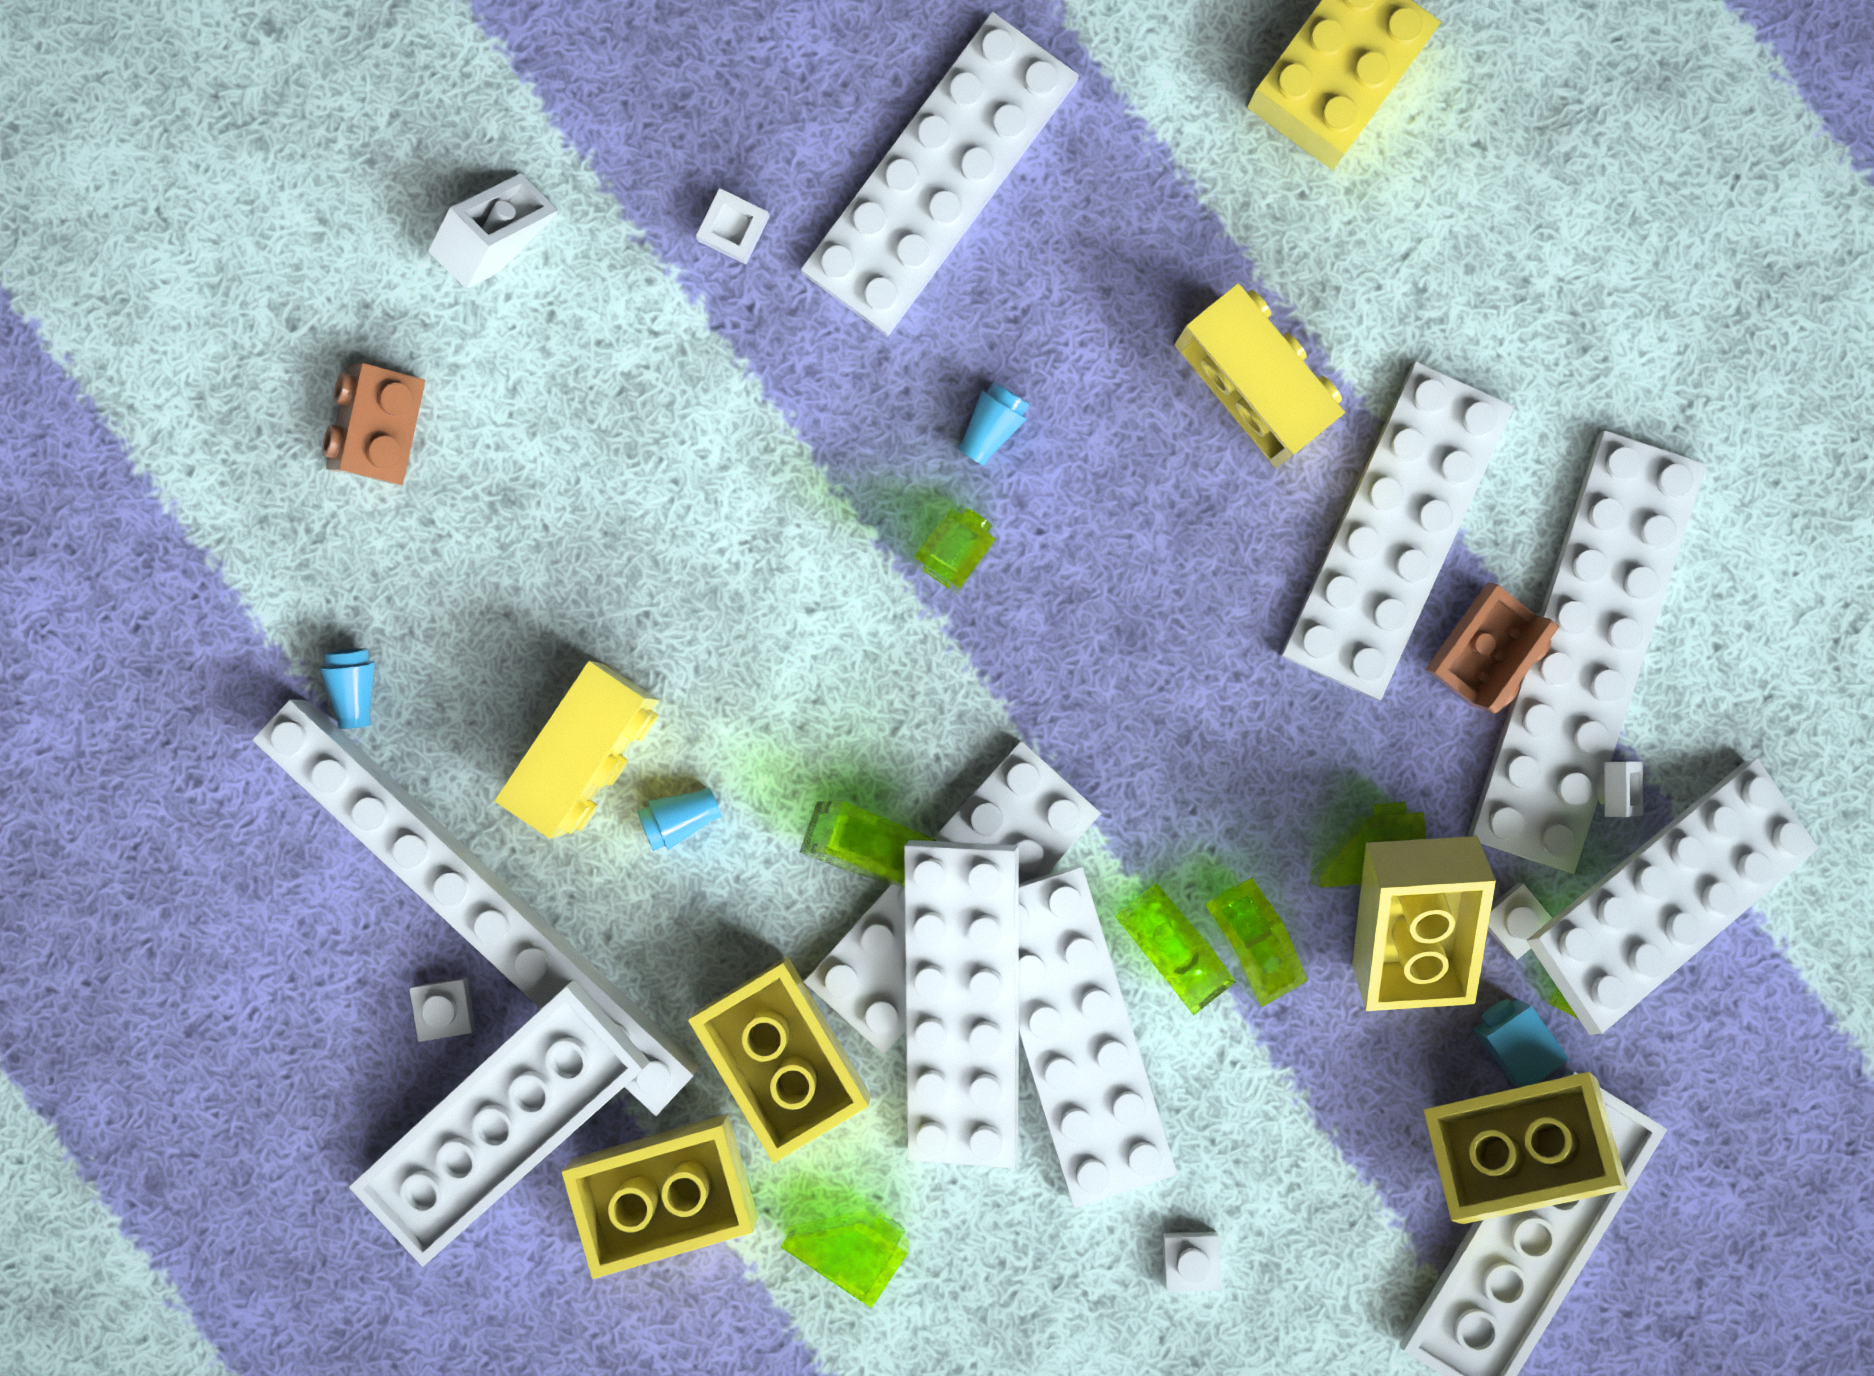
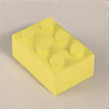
M1322 0L1257 87L1247 108L1333 171L1442 22L1412 0Z
M1237 283L1188 323L1174 346L1272 465L1277 468L1346 412L1339 405L1342 397L1333 383L1323 375L1317 378L1304 363L1307 355L1300 343L1287 332L1281 335L1268 319L1272 313L1263 298L1254 290L1246 292Z
M588 661L494 802L549 839L572 834L575 829L580 832L598 808V804L592 801L599 788H603L606 784L611 787L625 769L629 760L622 756L630 742H634L636 739L641 742L657 721L659 714L654 712L653 708L659 699L607 664Z
M1478 836L1366 843L1352 967L1366 1011L1475 1004L1496 883Z
M789 956L696 1010L688 1019L773 1164L869 1107L871 1094Z
M1590 1072L1424 1109L1451 1221L1467 1224L1628 1190L1598 1079Z
M729 1113L575 1157L562 1171L592 1279L753 1233L758 1220V1214Z

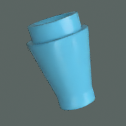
M993 382L987 393L983 390L981 391L964 439L959 445L958 450L985 466L989 458L1027 420L1023 415L1030 404L996 382Z
M343 649L324 653L325 666H321L320 671L337 717L338 728L352 729L371 725L370 709L375 661L369 660L368 649Z
M710 787L697 792L648 800L649 806L637 810L653 851L666 846L668 851L709 822L722 817Z

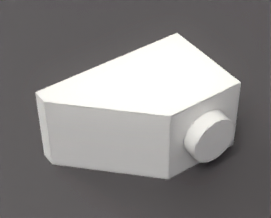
M520 173L450 207L428 252L465 289H468L500 272L557 215L559 210Z

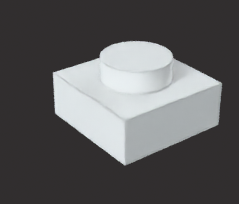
M719 188L696 234L698 242L743 264H747L769 219V213Z
M1643 761L1604 762V773H1601L1598 777L1597 795L1600 804L1605 805V817L1643 815Z
M1518 882L1492 904L1488 930L1509 956L1518 960L1531 949L1526 940L1553 918L1523 883Z
M467 977L409 988L418 1042L469 1034L476 1031Z
M1217 1231L1163 1233L1164 1278L1167 1292L1221 1290L1220 1246Z

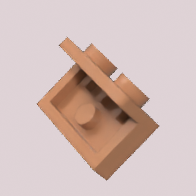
M365 363L349 365L347 373L341 372L336 381L333 397L334 403L339 404L335 425H329L322 445V455L328 457L326 469L335 472H346L395 485H403L426 380Z
M1487 582L1425 670L1470 706L1496 714L1516 697L1520 687L1519 683L1533 663L1538 662L1548 652L1551 646V638L1558 630L1559 625L1550 618L1536 616L1500 585Z

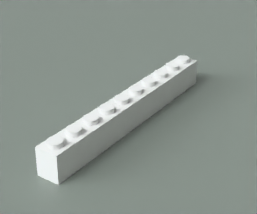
M289 700L252 739L253 742L540 1009L549 1003L571 981L575 980L650 1061L624 1087L655 1116L661 1112L694 1076L701 1065L309 700Z

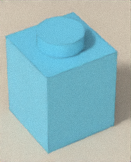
M1505 999L1494 1004L1483 1013L1482 1019L1484 1022L1473 1029L1510 1083L1518 1088L1538 1083L1570 1060L1532 1005L1518 999L1512 1003L1509 999Z

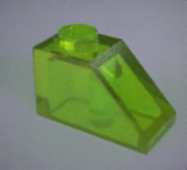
M967 507L962 515L951 508L914 556L915 566L959 596L996 542L997 538L989 534L993 525Z
M817 801L799 853L847 872L905 888V845L909 840L936 841V839L845 801Z
M1406 801L1373 804L1374 814L1358 815L1310 873L1311 884L1320 888L1361 884L1366 843L1426 839L1424 812L1407 810Z
M1252 877L1235 887L1226 889L1217 898L1205 904L1220 937L1261 1007L1308 981L1283 921Z
M1157 883L1115 915L1118 922L1193 1016L1236 983L1214 950Z
M859 1211L790 1225L783 1235L780 1247L872 1309L908 1255L909 1240L903 1237L906 1232L905 1229L888 1215L878 1213L875 1218L866 1211Z

